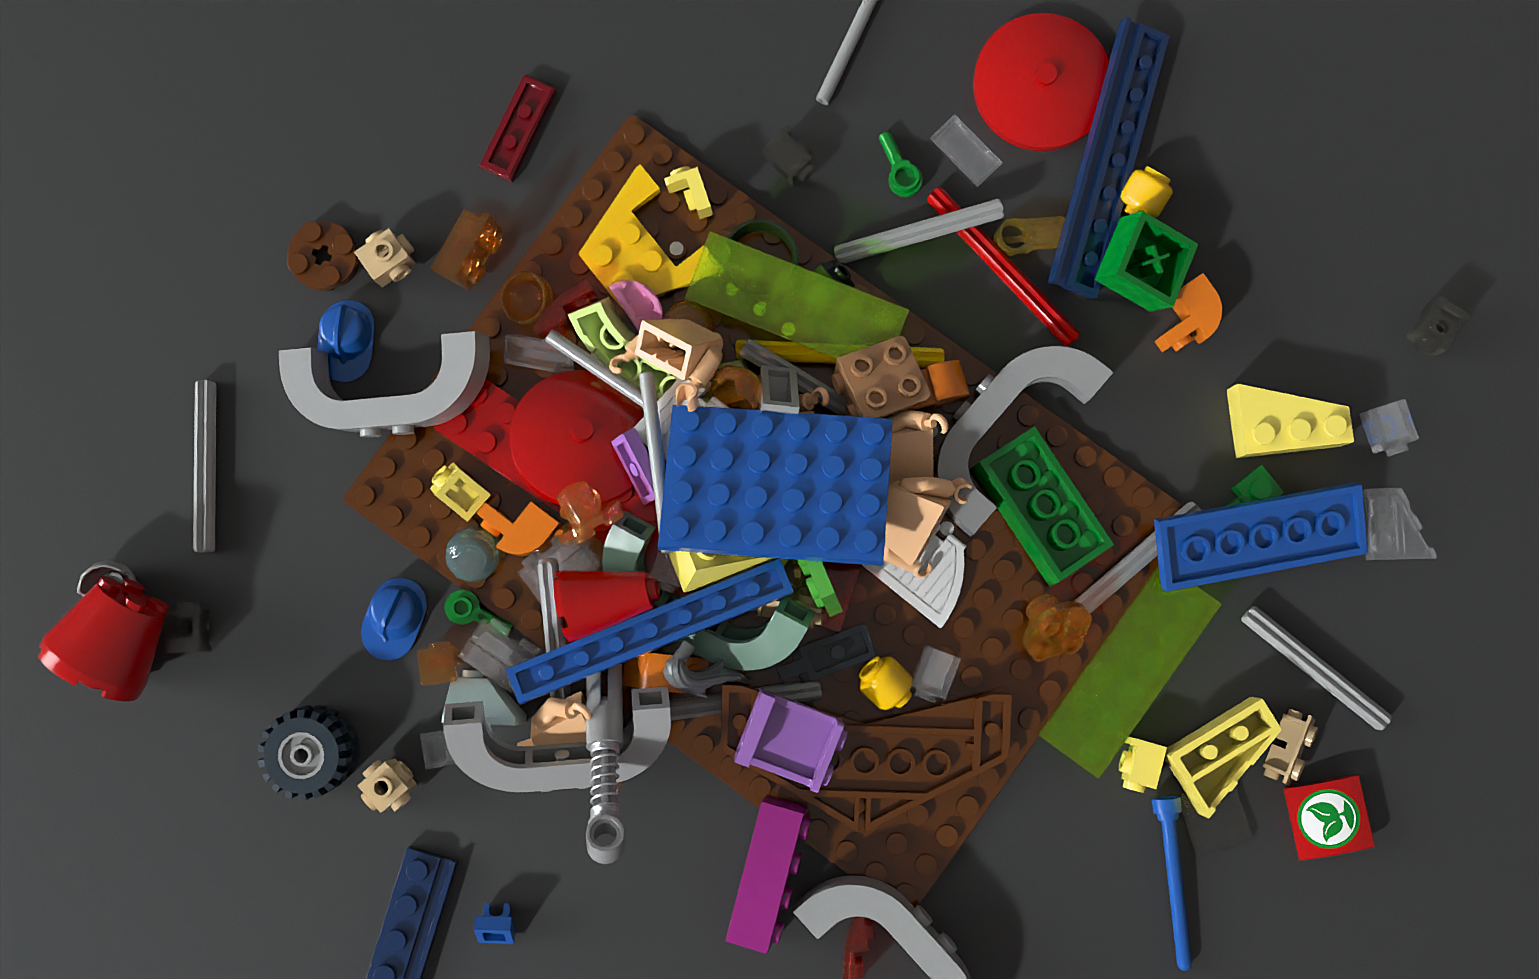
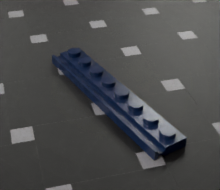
M1128 17L1121 20L1048 279L1050 284L1062 286L1061 288L1091 299L1097 298L1100 292L1101 283L1095 281V277L1122 212L1124 202L1121 199V192L1133 172L1170 35L1145 24L1134 23Z
M412 846L406 848L366 979L423 978L459 861L447 859L441 855Z

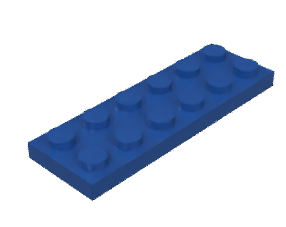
M1355 482L1154 519L1161 589L1166 592L1368 554L1362 484Z

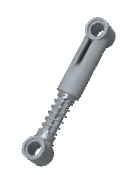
M622 663L586 678V707L592 715L590 719H586V748L591 751L590 755L593 757L590 761L593 767L590 771V774L593 776L590 783L594 786L590 790L591 795L594 797L590 800L593 807L590 810L591 816L586 829V845L590 857L601 864H609L618 860L623 854L625 846L624 828L620 818V804L617 803L620 795L616 793V789L620 787L616 783V780L620 777L616 773V770L620 767L616 764V760L620 758L619 750L623 748ZM601 673H608V696H601ZM602 834H610L615 838L614 842L608 845H601L596 842V839Z

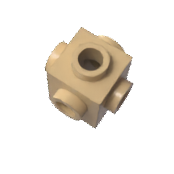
M389 228L385 231L379 230L371 234L366 239V244L354 252L372 279L381 287H384L392 280L393 282L402 280L411 272L410 268L416 264L410 256L415 250L403 234L397 237Z
M394 758L384 763L380 760L374 762L362 773L366 779L358 785L363 792L361 798L364 803L373 811L378 809L382 813L391 808L396 812L412 798L408 793L417 786V783L412 779L413 774L403 762L397 761ZM380 781L387 783V792L379 784Z

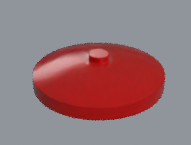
M1035 13L1018 17L994 32L979 55L973 77V91L977 108L990 129L1000 138L1016 147L1031 151H1053L1068 147L1083 139L1090 132L1109 63L1108 55L1100 41L1091 31L1070 18L1051 13Z
M588 370L565 371L549 376L534 385L523 396L513 414L510 425V452L515 468L529 488L554 504L568 508L588 509L612 503L626 495L634 486L611 441L624 432L633 429L644 417L643 407Z

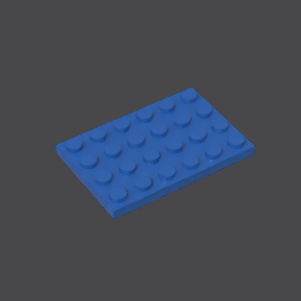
M673 405L658 539L659 550L883 566L893 419L809 413L761 412V410L698 406L695 411L689 412L687 405H680L679 407Z

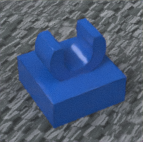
M485 903L482 910L483 916H475L474 932L478 943L514 944L516 929L508 903H504V910L500 916H491L492 907L490 903Z

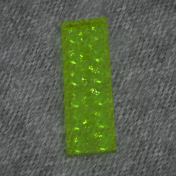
M712 231L709 232L685 299L837 359L846 354L899 336L909 312L907 308Z
M1158 565L1038 736L1099 779L1217 612L1221 603L1197 586L1167 592L1161 589Z

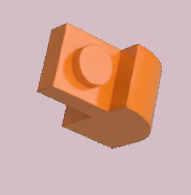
M1204 273L1184 285L1179 291L1172 308L1182 322L1154 342L1162 353L1171 346L1176 352L1194 339L1198 344L1202 343L1216 331L1222 317V304L1217 291Z
M960 360L941 362L922 369L921 373L930 390V397L928 401L908 409L917 410L931 405L939 407L969 398L970 393Z
M486 502L476 513L484 519L480 524L484 529L497 538L501 533L504 535L495 547L518 556H527L540 552L550 544L564 526L533 502L527 505L515 522Z
M648 652L625 662L623 686L635 688L668 686L669 692L686 693L674 688L664 677L663 669L665 663L673 655ZM690 656L685 665L690 670H700L707 668L709 661L701 657Z

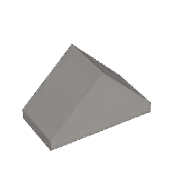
M761 365L757 410H761V412L798 414L800 406L796 369Z

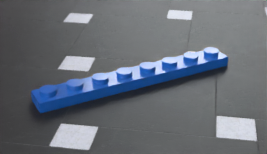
M779 558L505 670L518 704L521 705L793 594L794 591Z

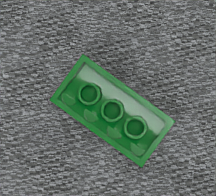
M1035 426L971 468L1049 587L1059 583L1114 545Z

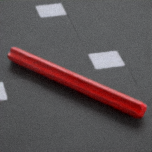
M937 187L927 197V202L939 215L962 209L942 187ZM978 225L956 231L1064 346H1070L1079 338L1080 332Z

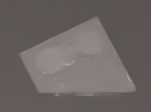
M1402 488L1363 490L1368 550L1366 560L1436 559L1434 548L1427 547L1419 531L1423 527L1417 516L1412 513L1410 502Z

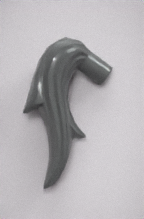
M683 641L675 654L666 661L663 669L666 681L674 688L705 699L707 698L706 689L713 685L724 682L749 683L747 677L740 672L724 667L723 658L705 669H688L685 663L693 654L695 648L686 641Z

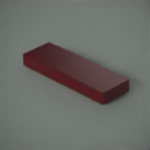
M526 74L523 75L479 165L481 169L509 182H513L556 94L554 87Z

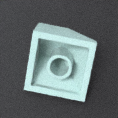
M462 670V677L451 678L445 704L483 701L487 725L515 726L527 721V714L494 678L484 677V671ZM445 706L442 714V723H444Z

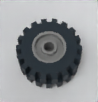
M307 705L282 714L283 716L276 718L270 723L272 727L266 729L261 736L266 741L258 745L257 752L263 753V758L258 759L259 768L265 766L267 773L262 776L266 782L271 779L275 784L271 788L278 793L284 789L286 790L284 797L290 799L298 795L299 800H308L312 797L315 799L341 785L352 774L349 770L356 766L358 760L353 758V755L359 752V744H353L352 739L357 737L355 729L350 732L348 731L346 726L350 722L346 717L340 720L337 718L339 714L337 710L330 709L325 711L326 706L316 705L311 707V705Z

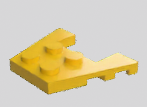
M641 164L635 168L578 253L622 310L624 309L608 286L617 281L635 280L647 285L657 297H661L670 291L697 284L696 282L712 276L714 278L725 272L723 266L706 245L698 249L681 264L675 266L633 213L661 192L658 185Z

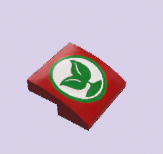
M1359 774L1322 779L1321 782L1284 787L1299 860L1339 855L1375 847Z

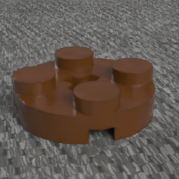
M310 221L303 224L301 229L293 236L287 252V266L296 279L306 287L319 292L332 291L333 288H337L340 285L344 286L350 282L357 272L360 260L354 253L358 249L350 233L340 225L328 221ZM323 248H328L327 253L332 256L331 260L323 261L321 265H318L317 252L322 251Z

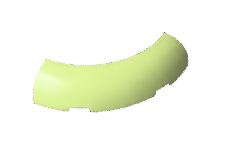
M609 297L568 314L576 333L586 348L608 367L610 361L615 356L627 352L625 346L636 337L622 321ZM641 357L638 360L632 358L628 363L620 362L615 367L622 368L623 371L618 374L640 389L639 374L653 372L657 399H660L678 379L673 374ZM740 359L720 364L705 386L707 391L701 399L707 404L715 396L726 405L752 398L754 394L753 383L746 360Z

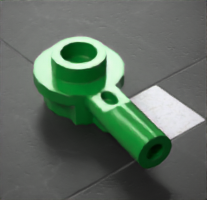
M891 131L882 133L878 138L892 166L888 178L889 187L899 197H911L918 193L922 187V173L909 160L903 159Z
M465 589L456 590L446 599L444 605L445 613L453 623L463 625L476 621L506 637L512 629V623L482 609L479 599L471 591Z

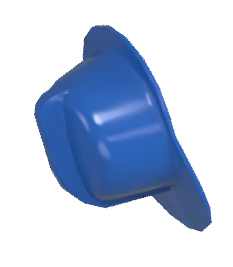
M354 300L339 301L331 305L321 317L317 349L328 352L329 378L339 382L354 381L363 376L370 366L375 323L370 309L361 302Z
M395 578L380 585L374 593L362 622L361 637L367 651L377 659L390 661L401 658L413 646L427 610L426 594L420 585L411 579Z

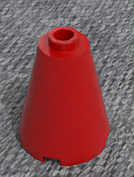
M561 570L556 572L559 577L554 578L553 582L558 618L564 617L567 621L568 627L561 629L570 643L654 608V600L660 598L657 580L655 577L650 578L647 572Z

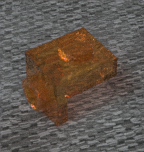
M445 641L429 644V649L417 650L421 685L430 686L454 682L458 679L456 665L463 664L461 649Z

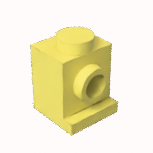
M1124 735L1123 742L1130 745L1128 751L1124 750L1119 761V771L1123 772L1121 777L1124 780L1123 787L1144 793L1145 787L1157 789L1167 747Z

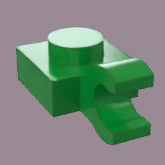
M1260 465L1231 487L1237 497L1225 506L1278 497L1284 492L1266 469Z

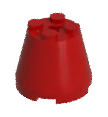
M102 576L45 634L39 645L41 652L38 658L51 672L73 686L80 682L92 689L103 690L101 693L103 698L122 702L135 701L140 697L147 685L169 605L160 599L144 594L145 587L134 580L125 579L123 583H120L110 577Z

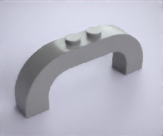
M476 331L441 334L442 364L439 374L427 389L411 395L345 401L336 394L331 385L328 352L311 347L280 350V375L285 392L294 407L307 419L320 426L349 432H360V437L382 436V430H392V434L395 435L414 434V428L434 426L455 418L475 400L483 387L489 369L490 340L489 336Z
M1048 346L1030 350L1016 357L995 378L989 374L976 388V391L981 395L971 405L966 400L953 415L957 422L945 436L937 454L935 463L936 478L951 481L956 478H964L973 487L972 489L964 487L958 492V495H964L968 499L966 504L958 503L952 496L948 498L952 501L946 511L949 517L964 532L972 536L997 508L972 483L968 470L969 457L975 444L1023 389L1040 382L1055 383L1067 389L1085 404L1095 395L1113 372L1095 357L1083 351L1070 347Z
M668 686L631 689L633 712L631 720L623 730V748L619 750L620 758L616 760V764L620 766L616 773L620 777L616 780V783L628 780L647 769L659 757L667 744L671 729ZM483 701L445 704L443 728L448 751L457 766L466 775L480 784L507 792H549L558 789L594 787L590 783V780L593 778L590 774L593 768L590 761L593 757L590 755L591 751L586 748V742L535 746L509 745L498 740L489 731L485 721Z
M865 876L832 878L813 887L795 903L793 913L817 939L845 918L855 916L867 917L880 923L931 979H971L965 964L955 952L957 950L955 943L946 933L942 932L939 935L930 925L933 921L929 914L920 905L914 907L899 891L880 880Z

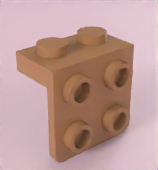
M897 336L838 357L834 374L831 375L835 391L838 395L843 394L848 405L845 406L847 416L883 418L924 403L930 397V390L912 350L903 336Z

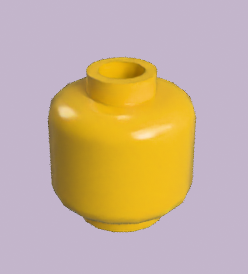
M1146 166L1144 171L1135 170L1121 192V199L1127 205L1124 212L1130 215L1144 211L1157 218L1172 196V188L1168 185L1171 180Z
M877 656L871 659L860 671V690L879 709L888 710L894 706L901 708L911 698L912 676L894 658H880Z

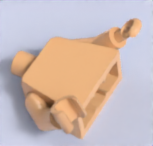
M687 319L642 320L639 334L625 346L627 352L615 356L610 361L609 368L613 373H621L623 371L622 368H615L618 363H628L632 358L638 360L641 357L682 380H690V383H682L677 386L676 401L679 407L682 401L688 399V411L693 412L699 406L698 389L705 388L722 361L723 339L720 334Z
M909 409L902 410L888 417L887 419H893L889 486L897 480L901 481L905 477H933V428L936 427L938 421L942 427L941 433L945 434L948 430V423L945 417L938 413L931 415L930 413Z
M931 476L905 477L901 481L897 480L888 487L884 561L906 571H912L913 575L918 578L928 576L933 570V564L928 563L925 570L919 571L921 563L918 560H920L952 502L948 498L952 496L958 503L966 504L968 499L964 495H958V492L964 487L972 489L971 484L964 478H956L951 481Z
M582 692L575 693L566 699L548 698L531 718V738L518 742L517 746L586 742V719H590L592 715L586 707V700ZM624 781L618 783L620 787L623 785Z

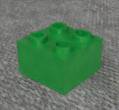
M1144 211L1121 217L1101 262L1095 281L1150 312L1173 307L1198 243Z

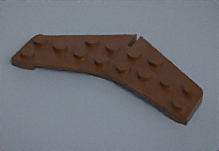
M722 683L720 741L724 752L734 758L759 689L737 683ZM990 692L866 724L818 709L841 718L844 722L843 730L847 731V737L841 751L835 750L830 764L834 765L831 779L827 786L821 784L818 793L811 791L810 787L770 771L751 764L749 767L857 832L859 827L860 798H865L864 830L867 832L1004 762L1008 757L1010 749L1012 694Z

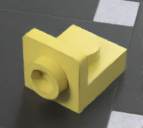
M685 166L675 169L670 173L671 176L664 179L669 193L690 188L683 192L689 210L697 209L700 219L713 215L698 167L690 169V167Z
M454 462L449 467L443 466L438 470L432 479L434 484L430 488L435 496L467 522L491 495Z

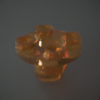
M586 481L571 483L557 495V501L561 506L560 516L569 520V522L558 529L554 535L558 542H562L563 546L574 541L576 544L582 543L596 534L593 529L603 523L607 526L624 517L623 506L619 499H613L601 505L600 495L596 490L590 488Z
M1050 594L1040 595L1028 604L1026 616L1030 621L1023 636V644L1034 661L1040 662L1062 653L1070 655L1077 652L1083 646L1082 638L1087 633L1092 621L1090 613L1083 604L1075 601L1059 603L1057 601L1058 595L1053 596Z

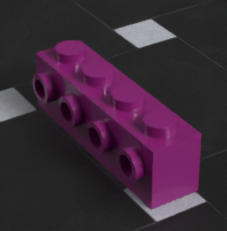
M766 795L761 801L726 942L765 954L768 953L773 943L779 944L784 928V923L779 922L782 909L788 910L793 894V888L788 887L790 875H797L802 859V853L797 852L800 839L806 840L812 819L806 818L808 806L771 795Z

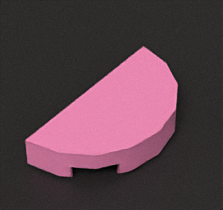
M620 280L608 285L638 332H640L642 320L662 319L663 309L659 298L647 285L635 280Z

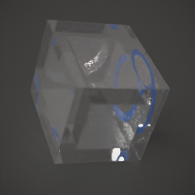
M1405 399L1359 414L1373 454L1384 450L1387 456L1409 450L1407 443L1419 439Z
M924 645L912 676L911 686L917 688L915 696L935 703L937 696L946 700L961 659Z

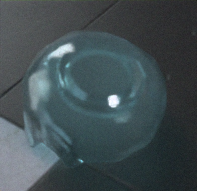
M472 525L461 528L447 544L445 554L447 567L458 579L471 583L485 580L495 571L499 563V549L495 547L499 543L498 538L481 526Z

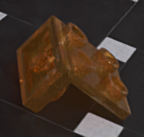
M463 209L430 269L469 291L473 284L477 285L482 279L486 269L484 263L489 254H495L502 242L501 228L490 214L483 212L481 217Z

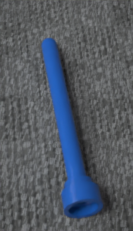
M1157 796L1151 798L1153 814H1157V820L1162 823L1177 966L1179 969L1187 971L1191 968L1192 962L1176 820L1179 819V813L1182 812L1181 796Z

